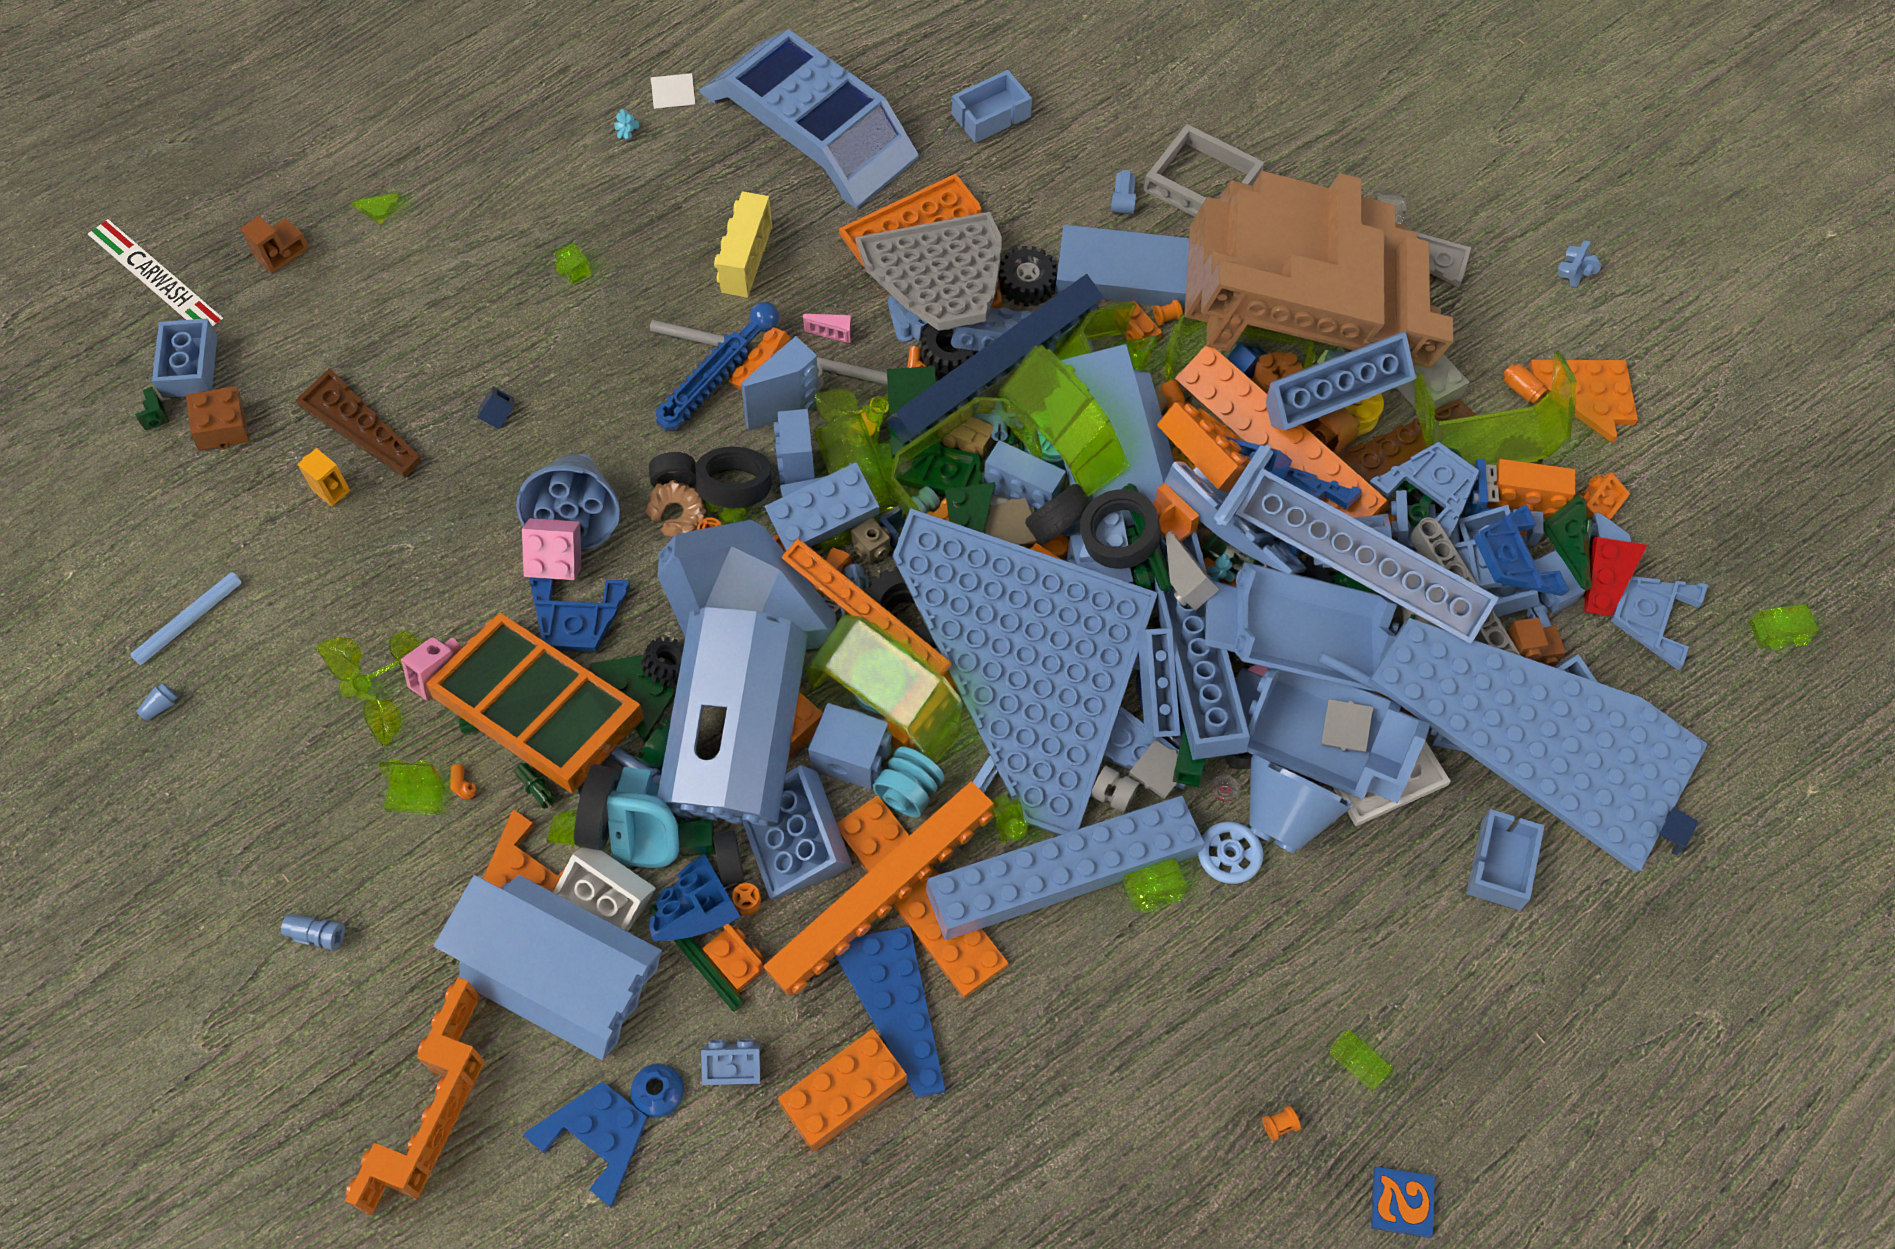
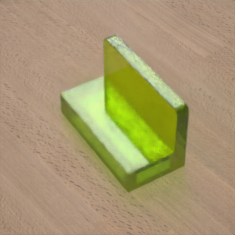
M1349 1029L1328 1051L1372 1092L1393 1069Z

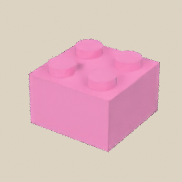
M532 518L527 521L522 528L524 577L575 580L581 571L580 522Z

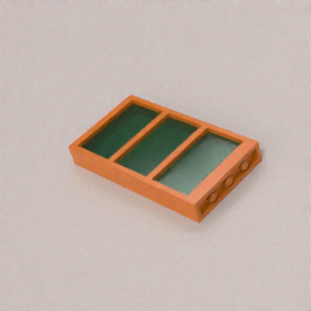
M498 613L493 619L489 620L485 627L476 636L470 638L467 644L457 654L453 655L449 662L426 683L432 698L572 794L585 781L593 764L600 765L644 719L639 703L502 613Z

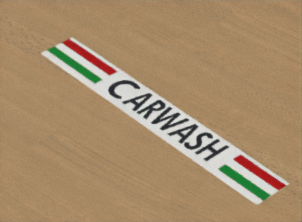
M107 219L88 233L91 238L186 320L208 318L211 325L214 326L223 319V317L110 220Z

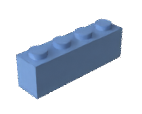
M1172 628L1139 631L1137 635L1145 738L1180 736Z

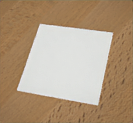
M692 73L651 77L654 109L695 105Z

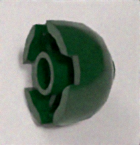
M667 715L662 720L666 725L659 724L641 749L645 754L639 752L635 758L650 768H663L671 718Z

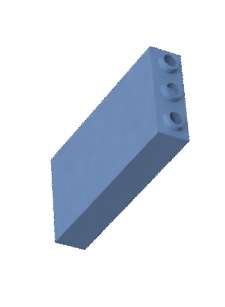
M1063 225L1055 294H1059L1082 276L1088 274L1104 298L1102 299L1123 302L1135 301L1136 303L1160 306L1170 304L1172 300L1177 299L1181 308H1185L1189 238Z

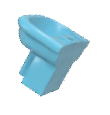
M624 767L617 790L612 791L607 798L608 825L613 859L625 866L661 868L670 865L678 857V825L670 807L665 801L658 798L659 785L652 781L651 770Z

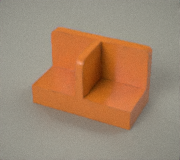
M1166 483L1157 488L1156 500L1152 503L1157 511L1161 534L1166 538V533L1170 530L1180 541H1183L1197 531L1199 514Z

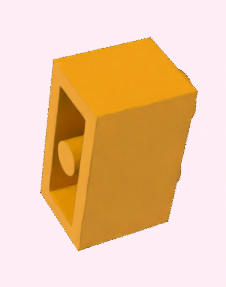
M317 448L304 456L297 464L312 491L331 507L351 491L337 464Z

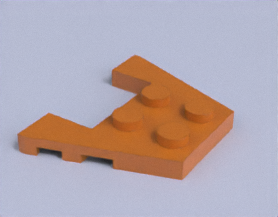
M513 810L483 879L502 888L506 882L510 883L516 876L521 875L553 892L565 868L559 875H556L517 847L534 828V825L527 818Z

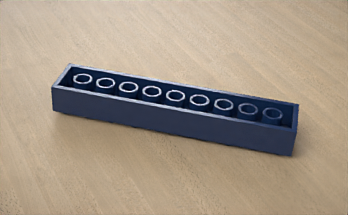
M1085 274L900 408L885 421L902 444L908 440L914 443L929 432L927 426L933 429L947 419L946 412L951 416L968 403L965 400L966 398L970 402L1100 307L1097 302L1104 298L1088 274Z

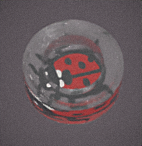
M1220 775L1212 784V795L1219 802H1232L1238 795L1239 784L1230 775Z

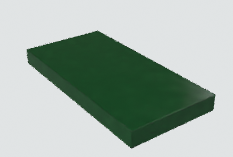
M935 366L887 369L889 417L936 383ZM939 424L933 429L927 426L928 433L914 443L908 440L904 444L901 443L890 427L892 459L941 456Z

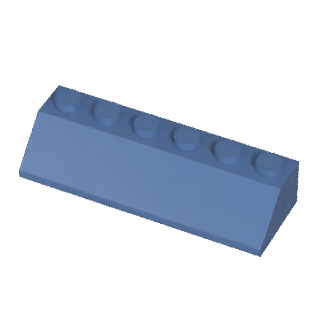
M1403 331L1271 382L1266 399L1271 426L1287 430L1415 380L1416 376L1406 332Z

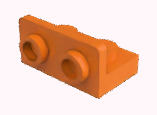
M1135 301L1122 308L1118 303L1113 305L1112 323L1115 327L1121 329L1128 342L1134 344L1138 350L1162 337V331Z
M1612 472L1602 476L1600 474L1594 476L1589 480L1587 489L1580 493L1586 500V513L1590 519L1595 513H1601L1609 520L1630 495V492Z
M729 924L723 926L724 931L704 946L702 950L736 991L739 992L764 972L762 964L764 958L754 946L750 949L744 942L746 937L737 926L732 928Z

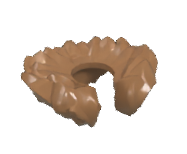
M672 480L668 484H657L645 510L652 521L661 522V515L668 505L673 503L680 504L684 509L681 517L666 520L661 528V533L664 536L674 537L676 534L694 530L699 522L704 519L706 506L703 503L704 499L700 497L695 488H690V486L684 485V483H677L676 480Z

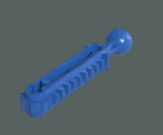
M769 302L757 303L750 312V322L739 334L734 331L731 335H724V342L718 343V349H712V355H706L704 363L699 362V369H693V375H687L686 382L679 383L680 389H674V395H668L667 402L660 403L659 408L655 410L658 426L666 432L668 430L677 431L681 425L685 424V418H691L690 412H696L697 405H703V399L710 398V391L715 392L716 385L723 384V377L728 378L729 371L734 372L736 364L742 365V359L746 360L748 358V344L760 332H767L773 327L776 328L780 315L773 304Z

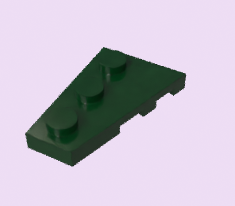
M995 482L945 490L949 522L985 534L986 523L991 510V501L996 488Z

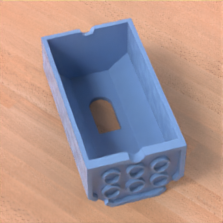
M704 607L700 609V612H690L658 791V798L667 803L672 814H676L675 816L691 819L692 815L701 817L700 819L702 820L712 819V821H717V818L734 824H742V821L752 822V825L768 827V823L778 824L808 634L793 621L778 618V622H776L775 618L769 617L765 613L748 610ZM703 706L727 708L720 751L711 760L700 759L696 752Z

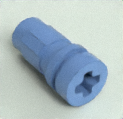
M288 914L282 922L281 933L284 936L293 938L294 942L307 945L314 943L316 947H324L325 949L335 951L343 942L345 926L343 923L327 919L319 921L318 919L303 915Z

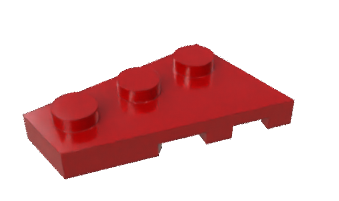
M1594 537L1590 561L1591 588L1586 591L1583 613L1602 616L1613 615L1647 547L1646 544Z

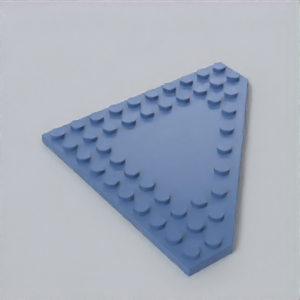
M910 508L895 548L893 559L939 653L952 663L948 671L1023 823L1059 836L1078 830L1139 651L1137 632L1146 630L1158 593Z

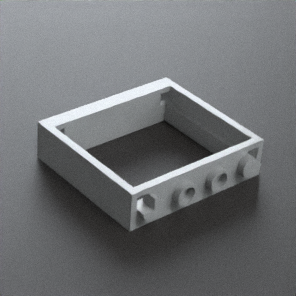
M1186 124L1146 175L1144 191L1195 217L1206 198L1162 176V173L1185 144L1247 174L1241 183L1252 186L1261 171H1263L1265 162Z

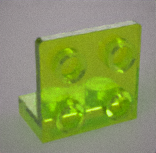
M390 759L388 762L379 761L378 768L389 782L384 803L386 812L440 815L446 785L434 765L427 761H416L415 763H405L398 759Z

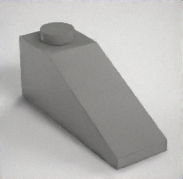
M1169 530L1166 533L1170 583L1177 591L1174 593V596L1183 606L1188 603L1196 611L1220 589L1185 545Z

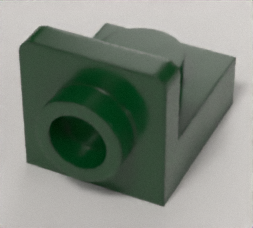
M153 387L144 389L143 393L146 400L142 402L145 410L136 413V419L144 430L157 428L168 423L169 420L161 398Z

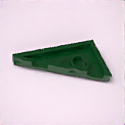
M1578 494L1543 522V530L1579 586L1587 591L1591 588L1586 500Z

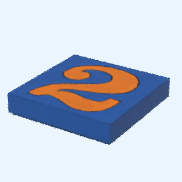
M1381 1167L1373 1168L1371 1229L1425 1238L1433 1237L1435 1176Z

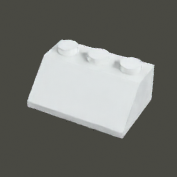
M581 847L572 854L553 893L628 932L647 906L656 888L603 851Z

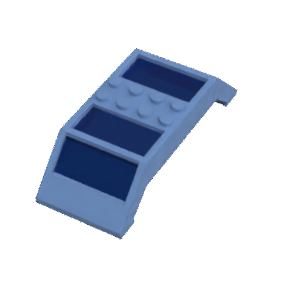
M789 29L761 41L699 89L700 93L714 104L722 98L729 97L821 165L837 187L841 198L857 210L919 159L916 149L886 98Z

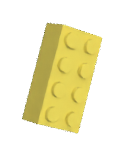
M742 191L739 200H736L734 203L733 218L728 220V232L726 236L722 237L721 252L716 255L714 267L718 270L717 283H720L721 293L749 297L772 229L769 196Z

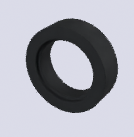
M722 447L711 450L701 456L696 463L697 492L702 499L719 507L743 508L757 504L767 497L771 489L770 462L764 455L749 448ZM730 470L744 471L755 476L754 479L739 484L722 483L711 477L717 473Z
M1117 489L1099 495L1088 504L1080 520V532L1088 554L1097 563L1109 568L1123 569L1142 563L1153 554L1161 538V526L1153 503L1143 494L1133 490ZM1120 510L1133 511L1145 520V529L1140 538L1126 547H1108L1096 538L1099 523L1113 512Z
M598 764L591 766L582 788L574 827V843L576 846L600 851L606 846L610 836L607 798L612 791L617 790L621 778L620 769Z

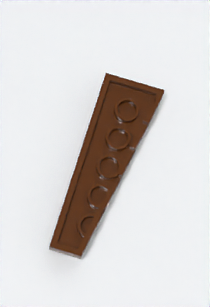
M328 369L295 400L299 407L404 478L422 462L420 456L396 435L372 409H369L357 394L355 395L331 369Z
M1457 399L1431 411L1429 414H1424L1414 419L1412 423L1405 426L1400 425L1390 433L1380 434L1374 437L1372 441L1365 444L1360 443L1339 453L1337 456L1370 484L1374 477L1382 476L1391 471L1392 467H1398L1411 460V457L1437 442H1443L1472 422L1476 414L1463 401Z

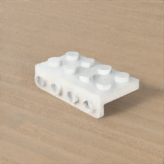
M1425 741L1398 803L1368 791L1364 799H1361L1333 787L1337 795L1353 803L1347 813L1354 825L1358 826L1444 788L1451 781Z

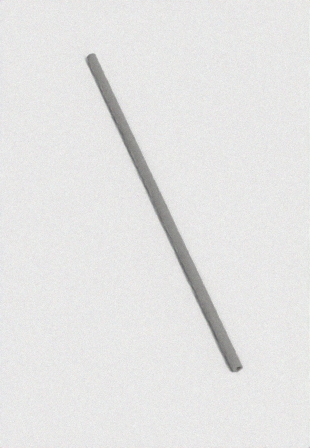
M652 320L650 323L651 332L717 347L719 342H724V336L656 320ZM750 342L748 344V354L759 344ZM817 357V363L821 365L823 371L887 385L886 372ZM979 394L970 402L967 398L965 399L969 404L985 408L1003 406L1012 414L1034 418L1040 412L1049 410Z

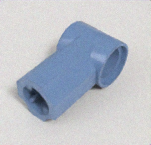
M1122 170V172L1116 174L1111 212L1134 214L1136 175L1132 174L1129 170Z

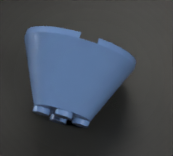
M586 454L563 456L533 473L522 484L516 502L518 517L523 526L530 518L580 522L581 550L594 548L609 539L611 533L618 525L620 517V506L615 492L598 466L592 461V458Z
M1255 754L1251 758L1249 825L1252 827L1250 832L1267 841H1270L1271 837L1275 838V844L1293 854L1296 849L1300 850L1350 810L1353 805L1352 802L1343 799L1341 796Z

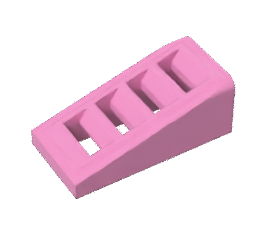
M803 314L804 332L851 343V315Z

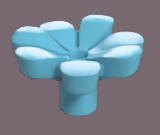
M621 109L620 113L616 115L619 122H615L614 127L616 130H619L617 133L619 139H630L632 137L631 131L639 128V122L634 120L633 115L628 114L627 110Z
M1226 553L1216 559V566H1209L1207 573L1211 574L1209 577L1212 581L1219 582L1220 579H1225L1228 582H1232L1234 580L1235 573L1229 570L1232 567V562Z

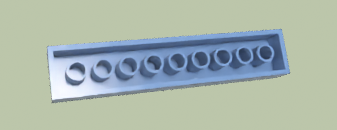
M1263 468L1236 513L1238 516L1472 644L1499 598Z
M1194 532L1181 542L1206 572L1196 532ZM1161 534L1159 546L1169 569L1166 538ZM1146 559V560H1145L1146 569H1148V568L1151 569L1150 563H1149L1148 559ZM1153 574L1154 583L1150 585L1151 590L1158 593L1155 606L1161 629L1172 628L1177 697L1192 759L1245 753L1250 736L1227 650L1205 645L1206 602L1196 611L1188 603L1183 606L1174 596V593L1177 592L1175 588L1164 593L1159 589Z
M1179 796L928 878L926 893L946 941L1196 857L1201 851L1204 841L1183 796Z

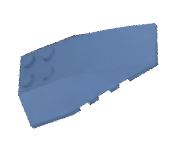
M1178 461L1172 464L1164 483L1199 514V521L1217 536L1239 551L1286 574L1301 573L1307 569L1285 544L1281 543L1279 545L1275 541V535L1238 516L1236 513L1228 525L1218 526L1214 515L1229 493L1218 490L1197 467L1192 470L1185 462Z

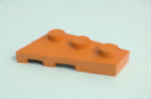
M775 327L767 331L763 336V340L756 348L750 351L748 358L734 371L733 376L728 382L733 387L742 390L741 383L783 348L791 337L785 331Z

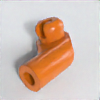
M910 347L908 368L927 367L920 361V347Z
M461 764L452 765L450 775L451 791L462 799L473 798L477 789L474 783L470 784L464 780L465 767Z

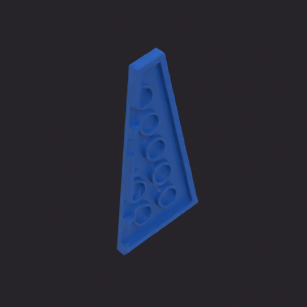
M910 926L855 937L849 943L850 947L841 956L835 955L842 971L847 976L868 1016L883 1038L886 1047L907 1074V1083L915 1097L918 1099L945 1093Z

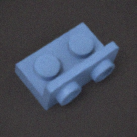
M750 1038L739 1039L737 1043L728 1044L723 1039L708 1041V1044H705L701 1050L702 1085L760 1084L761 1043H755V1040Z

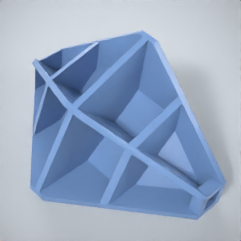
M752 520L676 534L657 555L659 557L657 576L685 637L689 615L692 611L700 612V609L704 607L748 610L765 613L767 616L775 618L776 622H778V618L793 621L808 634L806 649L822 648L836 634V614L810 582L783 561L781 557L785 552L764 526Z

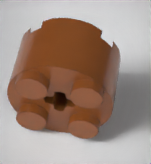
M1291 352L1264 354L1260 356L1252 381L1268 395L1271 382L1302 371L1303 367L1297 360V356Z
M1344 407L1305 422L1302 425L1333 453L1338 455L1356 440L1360 421L1357 416L1351 414Z

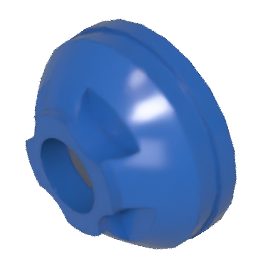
M651 1064L644 1067L632 1081V1102L647 1117H665L674 1112L683 1099L684 1085L680 1075L673 1068L665 1064ZM653 1079H659L664 1084L663 1090L657 1095H651L647 1092V1085Z

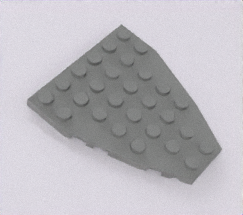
M990 212L855 237L866 272L902 306L937 330H949L954 327L974 325L987 320L997 291L1002 249V237Z

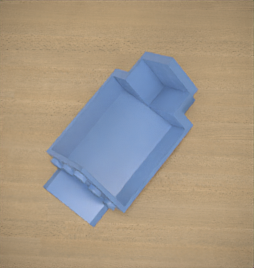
M1270 667L1264 676L1244 668L1240 670L1235 682L1250 736L1246 752L1255 754L1361 799H1364L1368 791L1395 803L1399 802L1425 743L1430 723L1399 712L1401 705L1395 701L1362 688ZM1329 699L1347 703L1353 701L1354 704L1373 707L1366 753L1351 750L1342 752L1339 748L1321 745Z

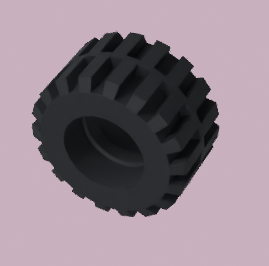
M929 324L927 330L923 332L921 361L926 366H935L937 380L942 379L979 352L961 349L953 353L943 351L942 348L952 346L953 329L937 330Z

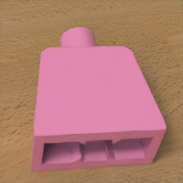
M430 638L403 657L401 662L407 687L427 701L431 694L426 683L449 662L453 655L461 650L460 644L454 638H449L444 644L436 638Z

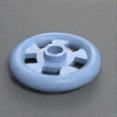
M1221 822L1210 827L1202 835L1204 845L1198 856L1202 867L1212 878L1227 884H1238L1251 879L1259 871L1263 862V848L1257 835L1250 832V828L1236 822ZM1230 832L1232 839L1220 840L1219 834ZM1245 838L1251 847L1244 850L1238 841ZM1209 846L1218 847L1217 857L1209 856ZM1231 850L1235 856L1228 857L1225 852ZM1244 857L1250 861L1246 869L1238 865ZM1220 863L1231 866L1230 873L1220 870Z

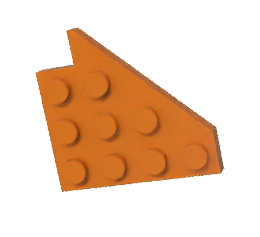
M1531 360L1529 364L1530 372L1545 384L1547 389L1545 394L1608 441L1615 442L1617 439L1615 425H1635L1638 421L1626 360Z

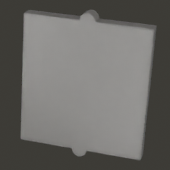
M1329 699L1321 745L1339 748L1342 752L1351 750L1366 753L1373 707L1354 704L1353 701L1347 703Z
M1155 739L1130 770L1129 775L1142 783L1145 789H1151L1166 799L1177 785L1176 782L1172 781L1178 754H1176L1175 749L1170 750Z

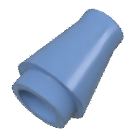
M161 683L159 686L155 685L136 712L148 722L154 716L173 706L178 696L164 683Z

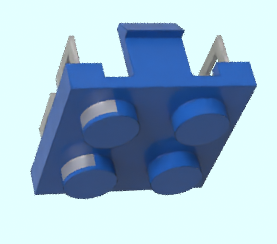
M1477 459L1474 467L1479 470V475L1463 509V517L1494 509L1486 508L1487 503L1499 502L1498 486L1494 485V482L1497 481L1496 465H1486L1485 459ZM1492 491H1495V498H1492Z

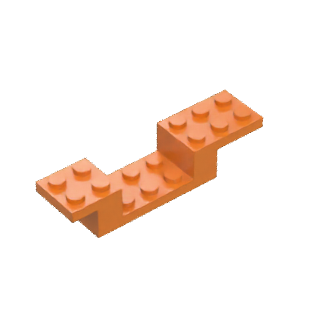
M458 977L455 984L449 986L445 994L446 1001L441 1011H437L432 1019V1029L428 1037H425L418 1047L419 1055L417 1058L432 1073L440 1075L442 1078L437 1084L435 1090L437 1095L432 1105H428L423 1112L421 1119L423 1123L418 1133L413 1134L408 1143L407 1155L374 1143L372 1148L364 1153L361 1160V1169L357 1177L350 1181L346 1189L347 1197L345 1201L364 1213L372 1216L386 1187L417 1200L419 1199L483 1068L485 1060L474 1047L459 1042L481 997L468 980Z

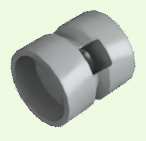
M1105 766L1097 778L1090 796L1103 803L1109 801L1112 808L1125 814L1140 783L1127 776L1120 778L1119 772ZM1111 785L1117 786L1114 793L1109 790Z

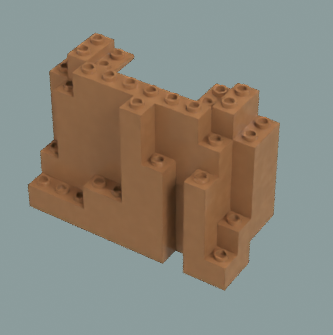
M1261 171L1253 186L1230 180L1219 200L1206 197L1190 225L1185 317L1207 322V347L1229 352L1247 324L1351 350L1359 349L1404 331L1407 335L1413 365L1430 369L1453 343V317L1441 315L1440 307L1430 305L1429 241L1418 239L1417 233L1407 231L1406 225L1395 222V205L1362 197L1361 178L1339 173L1331 186L1327 188Z

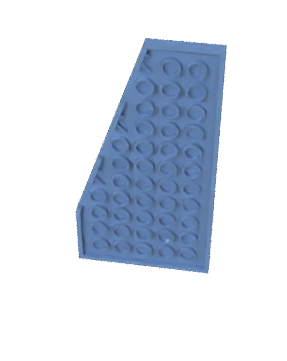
M1411 618L1404 622L1368 680V683L1420 720L1430 723L1431 728L1633 872L1641 871L1660 835L1659 833L1669 811L1675 807L1708 745L1642 697L1475 640L1470 644L1446 630Z

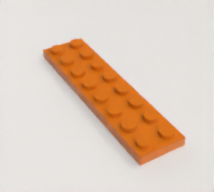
M875 796L837 822L843 841L867 872L873 869L909 837V834L879 796ZM933 867V868H932V869H933V872H932V874H931L928 878H931V877H934V876H937V875H940V874H939V873L937 872V870ZM927 879L924 881L919 880L912 886L913 890L903 900L898 899L892 905L905 923L910 926L912 932L962 998L965 999L1006 969L1009 963L983 929L945 941L926 893Z

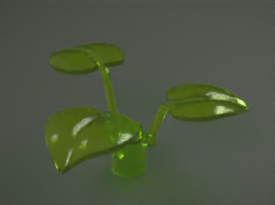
M831 389L824 392H816L815 402L822 418L833 426L846 427L851 423L852 416L857 417L866 412L868 420L876 425L874 446L865 445L860 449L857 455L858 466L866 475L879 482H885L891 478L897 466V459H892L890 444L878 445L881 422L885 419V416L889 417L888 393L884 397L872 398L868 406L863 405L862 409L856 411L858 402L850 391Z
M408 631L395 633L389 640V650L396 660L367 675L358 673L362 669L361 665L358 664L362 659V651L355 641L347 637H335L324 641L315 650L321 655L330 672L341 680L339 683L341 695L348 699L356 696L358 700L369 699L363 707L364 719L382 747L387 746L400 728V712L391 700L383 699L380 701L378 696L365 693L371 686V678L398 664L404 672L401 659L423 644L418 636Z

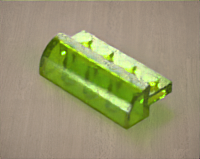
M861 414L845 415L834 419L835 422L813 430L829 474H833L857 462L879 506L880 513L897 506Z

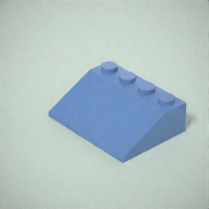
M796 336L741 383L745 425L748 430L778 422L779 411L800 409L811 411L818 402L817 355Z
M800 765L786 773L778 824L768 823V827L752 825V822L742 821L771 900L831 879L853 866L818 772Z

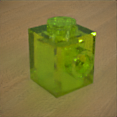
M574 242L553 252L556 260L554 263L556 271L560 276L564 275L571 285L592 275L587 258Z

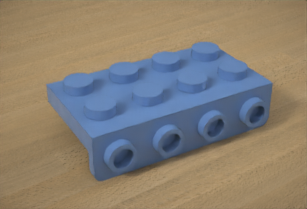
M1005 307L1000 309L990 308L985 322L952 328L954 333L951 344L954 348L980 351L1029 316L1031 312H1015ZM1045 347L1037 353H1035L1029 359H1041Z

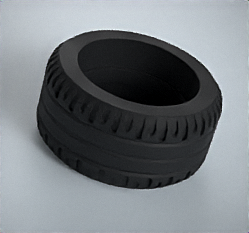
M1073 484L1028 516L1025 524L1040 544L1045 545L1081 519L1085 508L1091 500L1080 485Z

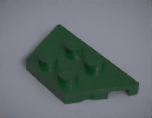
M940 446L941 456L918 457L911 463L912 467L903 475L901 473L896 475V483L916 489H923L927 486L935 493L946 495L945 490L983 484L980 456Z
M643 655L589 664L591 671L596 676L641 705L644 719L635 727V731L644 743L647 742L656 723L659 724L664 716L665 709L674 700V691L671 687L667 686V682L660 686V681L656 680L653 683L650 681L652 676L647 678L644 675L645 671L641 669Z

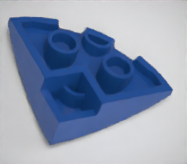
M705 853L677 874L679 881L672 888H664L656 900L658 910L655 916L650 917L649 928L654 941H669L707 933L741 917Z

